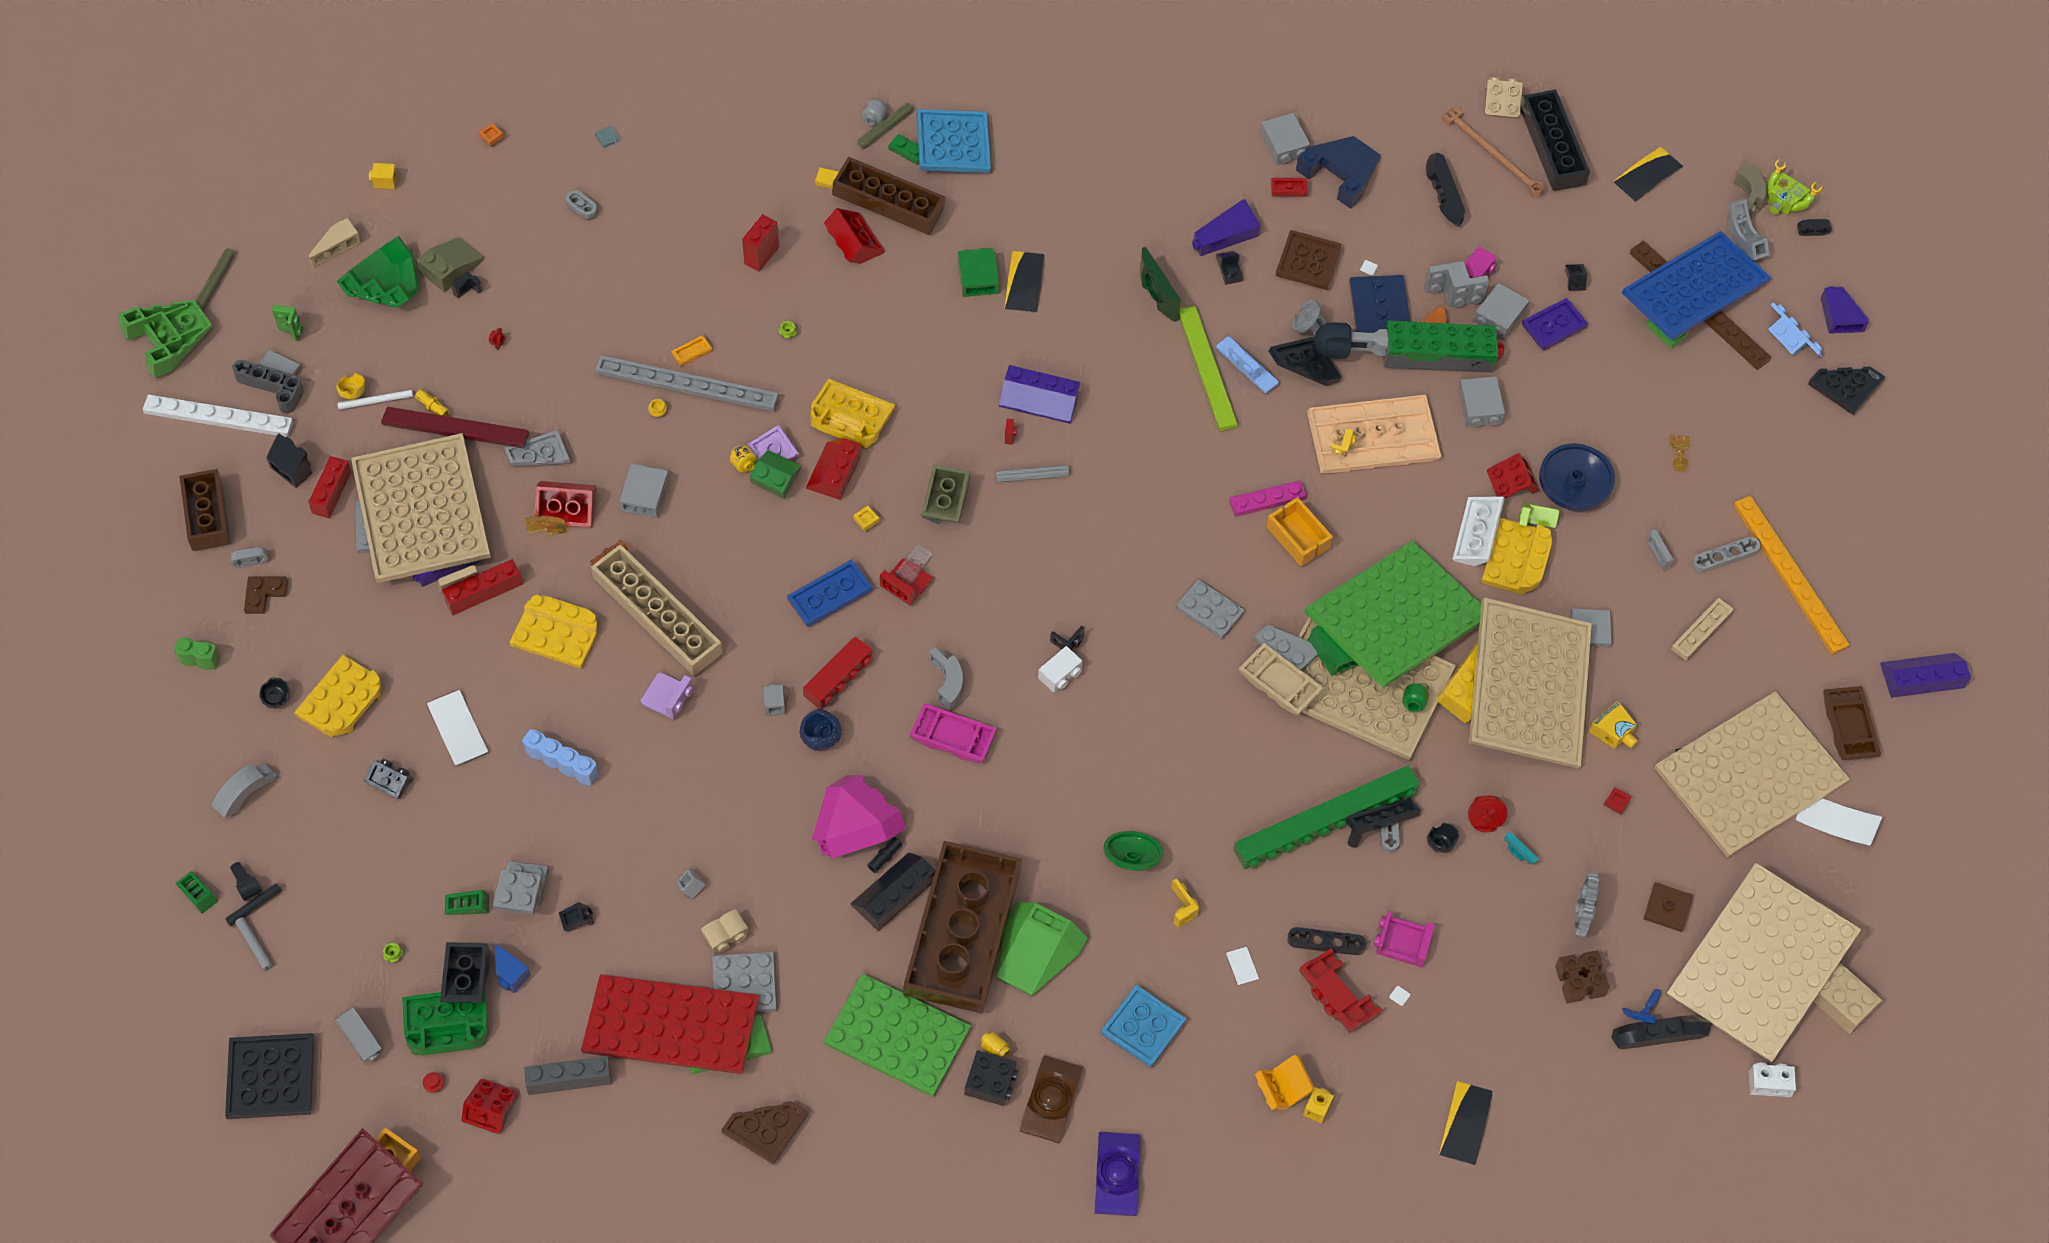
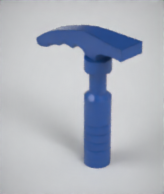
M1654 989L1645 1004L1646 1007L1640 1013L1622 1008L1623 1013L1639 1021L1655 1023V1016L1650 1015V1010L1653 1009L1659 999L1661 991Z

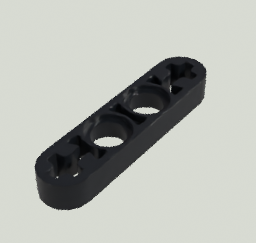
M1294 927L1289 931L1287 942L1290 946L1301 949L1326 952L1332 948L1333 953L1360 955L1366 947L1365 938L1357 934ZM1295 934H1298V936H1299V940H1298V941H1295V938H1294V935H1295ZM1306 935H1309V936H1308V939H1307V943H1305V939H1306L1305 936H1306ZM1319 936L1322 939V943L1314 944L1311 938ZM1338 938L1342 941V945L1335 947L1332 945L1331 940ZM1346 940H1349V941H1348V947L1346 948V947H1345ZM1355 941L1359 942L1360 946L1358 949L1355 948Z

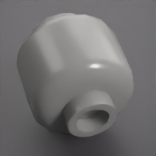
M870 100L862 111V118L868 125L876 126L884 120L887 108L880 100Z

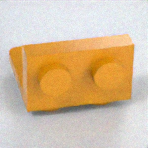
M1299 1055L1291 1056L1273 1070H1259L1255 1073L1258 1086L1262 1089L1266 1103L1271 1110H1287L1314 1091V1086Z

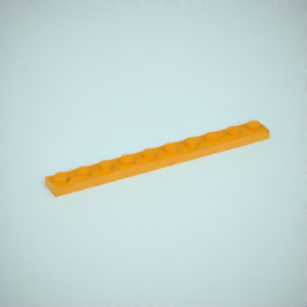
M1751 495L1735 501L1733 504L1734 508L1753 537L1760 541L1761 549L1830 654L1834 655L1848 649L1850 644Z

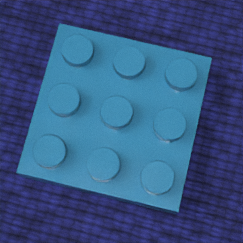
M1135 985L1103 1027L1101 1034L1151 1068L1185 1024L1186 1018Z

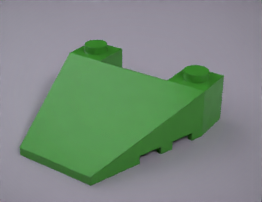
M195 300L173 302L168 306H159L157 304L153 305L152 308L144 309L134 307L118 314L119 328L127 340L145 334L155 347L145 352L146 367L154 378L172 372L212 328L211 322Z

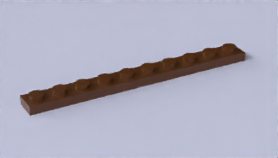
M1644 240L1630 250V254L1649 272L1667 263ZM1722 311L1704 321L1756 370H1759L1771 360V356Z

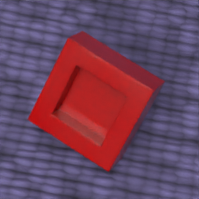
M1006 418L1005 444L1012 445L1013 437L1016 438L1017 426H1014V419Z
M1614 787L1604 805L1621 815L1632 797Z

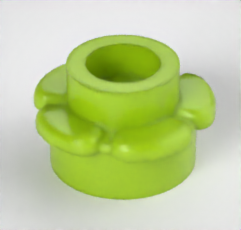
M791 321L783 322L779 328V334L783 335L784 338H790L797 333L796 326Z
M389 943L383 949V958L386 961L396 962L402 956L403 950L399 948L398 944Z

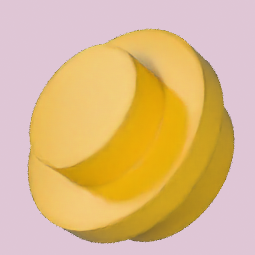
M661 399L652 400L648 406L649 413L654 417L663 416L667 411L666 403Z

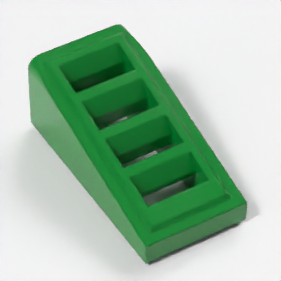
M192 871L175 883L200 913H204L217 903L213 893ZM193 880L195 881V882H193L191 885H189L187 888H185V887H186L189 883H191Z
M484 890L445 895L446 915L484 914L489 912V895ZM453 900H456V908H453Z

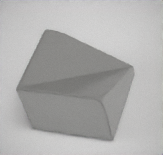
M690 868L676 881L682 893L692 899L706 885L701 876Z

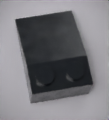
M446 942L440 1002L482 1004L490 962V949L487 943Z

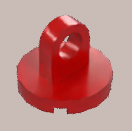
M1492 795L1478 796L1468 809V819L1477 831L1492 832L1499 825L1502 826L1505 823L1508 810L1499 797Z

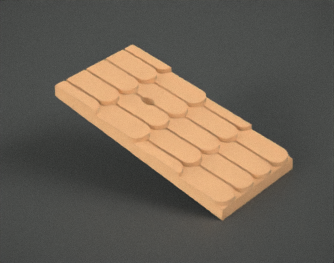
M1426 394L1312 407L1307 410L1321 474L1408 465L1409 463L1433 462L1441 458ZM1346 428L1354 430L1356 440L1354 446L1350 445L1349 452H1344L1343 455L1334 453L1333 448H1330V444L1342 446Z

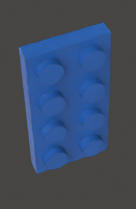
M850 560L787 595V600L805 625L809 627L870 593L872 586L853 560Z

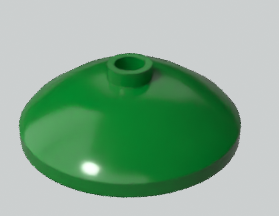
M1118 832L1109 836L1104 842L1103 850L1107 859L1114 865L1126 870H1147L1158 865L1163 858L1162 845L1152 836L1141 832Z

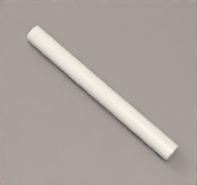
M412 390L338 402L337 404L338 409L341 410L413 397Z

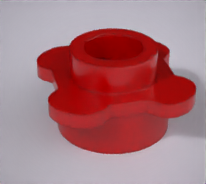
M497 328V330L491 331L489 343L495 345V349H500V346L505 342L506 336L502 333V328Z

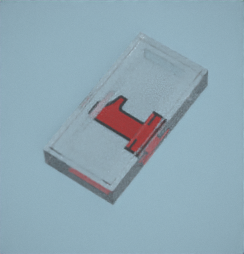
M917 544L898 568L896 575L912 584L932 559L933 553Z

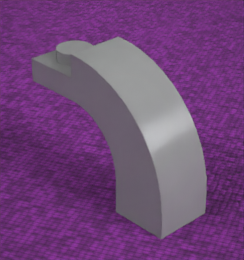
M1741 198L1728 203L1730 218L1727 219V223L1736 245L1752 260L1770 255L1767 238L1760 236L1752 226L1747 199Z

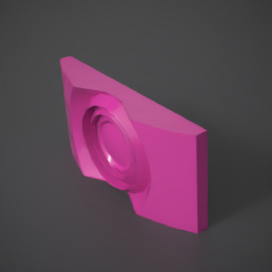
M924 703L910 733V738L930 749L949 752L961 760L983 763L997 728Z

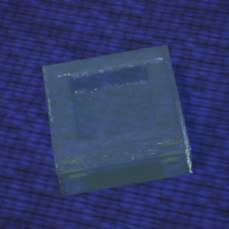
M611 125L595 132V136L603 149L619 142V138Z

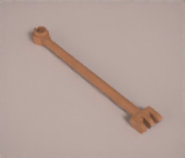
M1454 107L1441 117L1447 125L1451 126L1455 123L1522 180L1528 186L1529 192L1533 197H1539L1543 194V183L1534 179L1531 180L1461 120L1463 113L1458 108Z

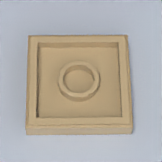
M472 565L438 580L440 593H442V589L476 575L477 570L475 566Z

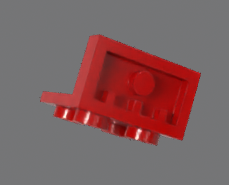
M1520 453L1487 469L1497 497H1504L1506 499L1524 489H1528L1532 494L1539 491L1528 461Z
M903 558L890 573L883 570L880 574V586L911 606L932 582L933 578L922 570L915 574V570L906 566L909 561Z
M480 1079L463 1103L461 1121L500 1135L503 1130L505 1113L517 1098L518 1091L489 1080Z

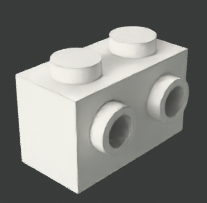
M1762 1062L1753 1064L1749 1070L1750 1095L1792 1097L1796 1091L1794 1067L1787 1064L1767 1065Z

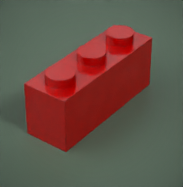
M333 456L329 457L308 501L312 514L330 519L351 475L348 460Z

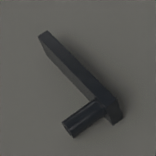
M1406 798L1348 816L1346 823L1352 830L1347 843L1349 846L1356 848L1359 846L1363 833L1418 817L1421 810L1411 798Z

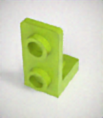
M1522 502L1519 525L1527 526V523L1556 528L1559 509Z

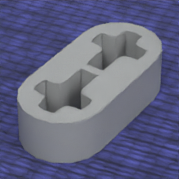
M262 547L238 550L231 553V565L238 568L259 565L268 561L267 550Z
M1398 823L1391 825V832H1388V826L1380 828L1381 849L1386 853L1392 854L1399 847ZM1388 838H1391L1393 847H1389L1387 843Z

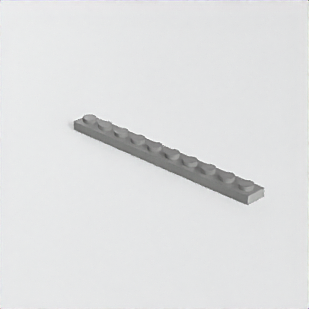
M600 355L595 369L597 375L774 412L779 397L776 392Z

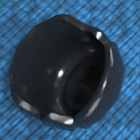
M272 677L261 686L259 697L262 704L266 707L280 708L289 700L290 689L286 681L281 678Z
M1442 823L1437 828L1433 826L1427 835L1428 845L1438 853L1452 851L1459 839L1458 830L1448 823Z

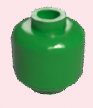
M1418 683L1409 684L1404 690L1402 704L1411 712L1424 710L1429 698L1428 689Z

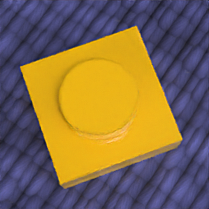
M867 505L853 515V520L865 532L879 522V517Z

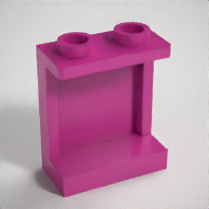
M1388 911L1387 916H1382L1379 928L1383 929L1381 935L1377 934L1374 946H1378L1376 954L1423 967L1435 924L1427 922L1426 927L1392 917V912Z

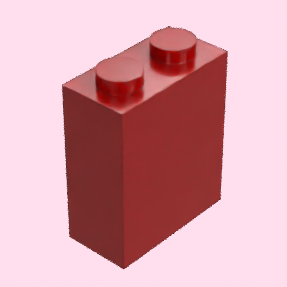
M764 214L759 217L742 238L745 265L760 272L779 248L778 222Z

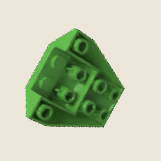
M1016 902L1006 924L996 978L1033 996L1079 956L1088 937L1072 921L1037 903Z

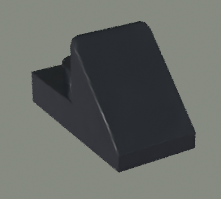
M1235 251L1216 254L1225 285L1243 282V275L1238 264L1239 254Z

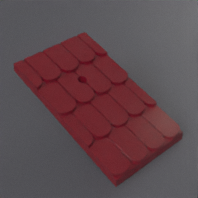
M362 1128L270 1233V1237L276 1243H373L418 1193L423 1183Z

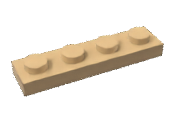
M1718 598L1675 642L1671 650L1687 661L1730 616L1734 609Z

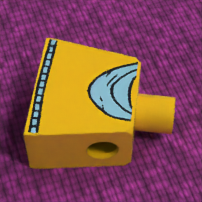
M1618 701L1592 723L1589 730L1591 734L1614 749L1622 743L1632 749L1638 743V740L1632 735L1637 725Z

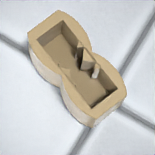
M734 909L719 919L701 928V933L713 953H722L730 947L731 943H739L745 940L749 930L738 911Z

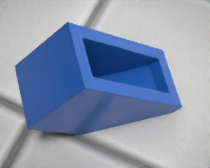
M496 945L494 948L498 984L504 990L508 991L509 989L515 993L530 976L529 968L499 945Z

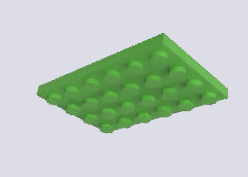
M862 973L827 1034L824 1045L934 1097L966 1039L971 1025L913 997L905 996L902 992Z

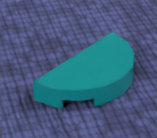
M1510 831L1505 835L1504 841L1509 844L1508 850L1520 861L1525 859L1528 861V864H1534L1539 859Z

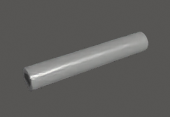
M245 918L237 919L235 923L262 969L268 971L273 965Z

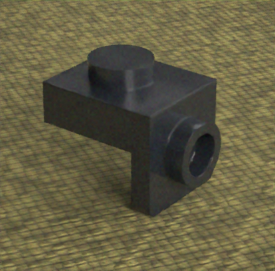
M468 271L461 277L456 278L451 284L453 295L458 299L471 288L478 294L482 292L481 281L477 276H472Z

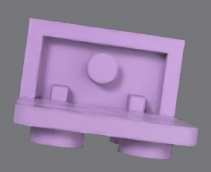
M658 673L641 698V704L674 720L677 713L682 710L686 699L693 692L692 680L684 675L682 680L678 681L663 673Z

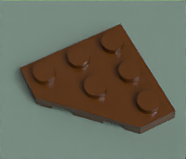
M792 1101L772 1107H760L753 1111L733 1113L721 1129V1133L774 1165L809 1114L808 1111Z

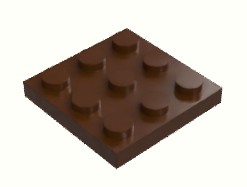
M1290 230L1275 276L1328 290L1342 244Z

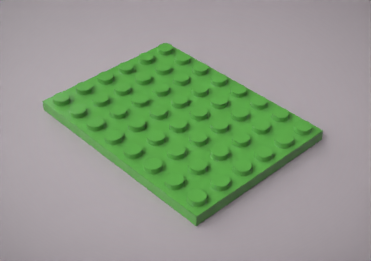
M1412 540L1305 607L1304 613L1319 627L1321 626L1382 688H1385L1480 625L1481 603Z

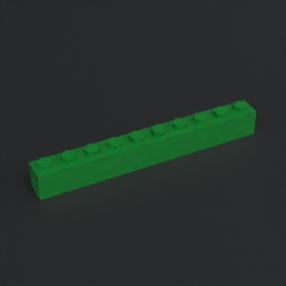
M1409 765L1238 840L1235 842L1233 851L1244 870L1256 868L1261 862L1274 860L1279 854L1284 852H1292L1301 844L1307 845L1319 836L1325 837L1337 828L1338 830L1345 828L1348 825L1346 823L1348 816L1397 802L1404 798L1414 797L1418 792L1420 783Z

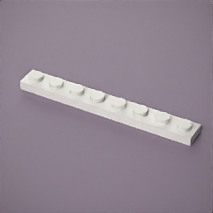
M149 394L143 407L144 414L276 436L280 433L284 437H289L294 423L293 418Z

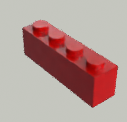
M511 559L444 588L442 592L444 600L453 616L523 585L514 560Z
M856 636L853 637L803 687V696L819 709H822L825 705H830L834 696L838 692H843L847 684L851 680H855L864 667H868L873 660L872 649Z

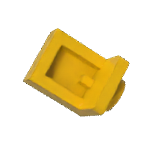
M1346 428L1342 446L1330 444V448H1333L1334 453L1343 455L1344 452H1349L1350 445L1354 446L1356 440L1354 430Z

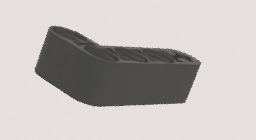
M237 360L232 366L237 382L275 393L279 409L283 413L288 414L295 410L304 392L298 376L246 360Z

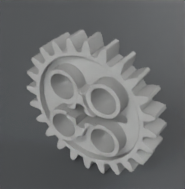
M1587 872L1576 901L1578 903L1574 916L1575 935L1586 937L1597 908L1599 875L1595 872Z

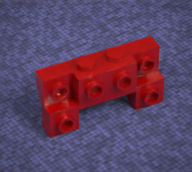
M1330 948L1320 956L1300 966L1299 972L1311 985L1312 996L1324 1005L1325 1012L1330 1017L1333 1016L1336 1021L1339 1020L1347 1031L1351 1033L1361 1025H1366L1379 1016L1382 1009L1380 1006L1376 1008L1371 1002L1372 997L1370 994L1357 1002L1356 997L1337 976L1336 972L1342 969L1344 963L1342 961L1338 962L1333 956V949Z

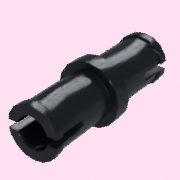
M893 837L884 848L878 850V854L867 864L868 868L873 873H877L886 862L892 860V856L903 846L902 842L898 838Z

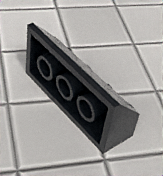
M908 852L850 904L877 931H880L932 884L935 869L923 857Z

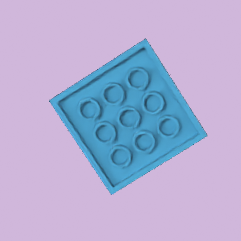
M917 109L920 170L990 173L987 112Z

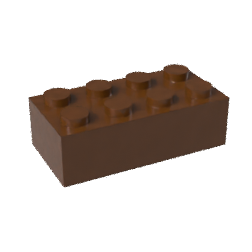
M218 469L180 475L187 538L192 551L231 544L222 479Z

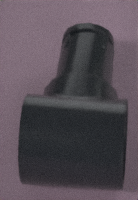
M240 862L231 865L230 869L237 880L236 888L244 901L262 892L256 878L247 874Z

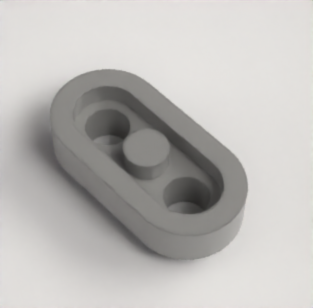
M574 190L566 195L567 206L581 217L591 219L596 216L597 206L595 202L583 193Z

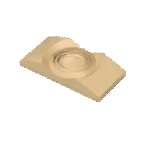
M1265 643L1239 668L1242 675L1255 688L1266 692L1280 707L1297 716L1323 691L1321 685Z

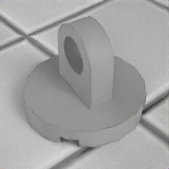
M1313 299L1306 301L1299 310L1301 312L1299 315L1296 314L1294 316L1292 328L1298 333H1304L1308 329L1315 333L1318 328L1327 323L1319 315L1321 305Z

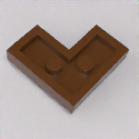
M248 576L244 605L245 614H265L267 597H286L287 577Z

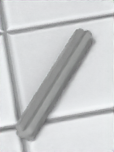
M1068 465L996 471L997 482L1069 476Z

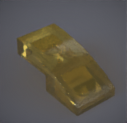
M550 516L525 518L528 534L547 530L548 536L567 532L564 519Z

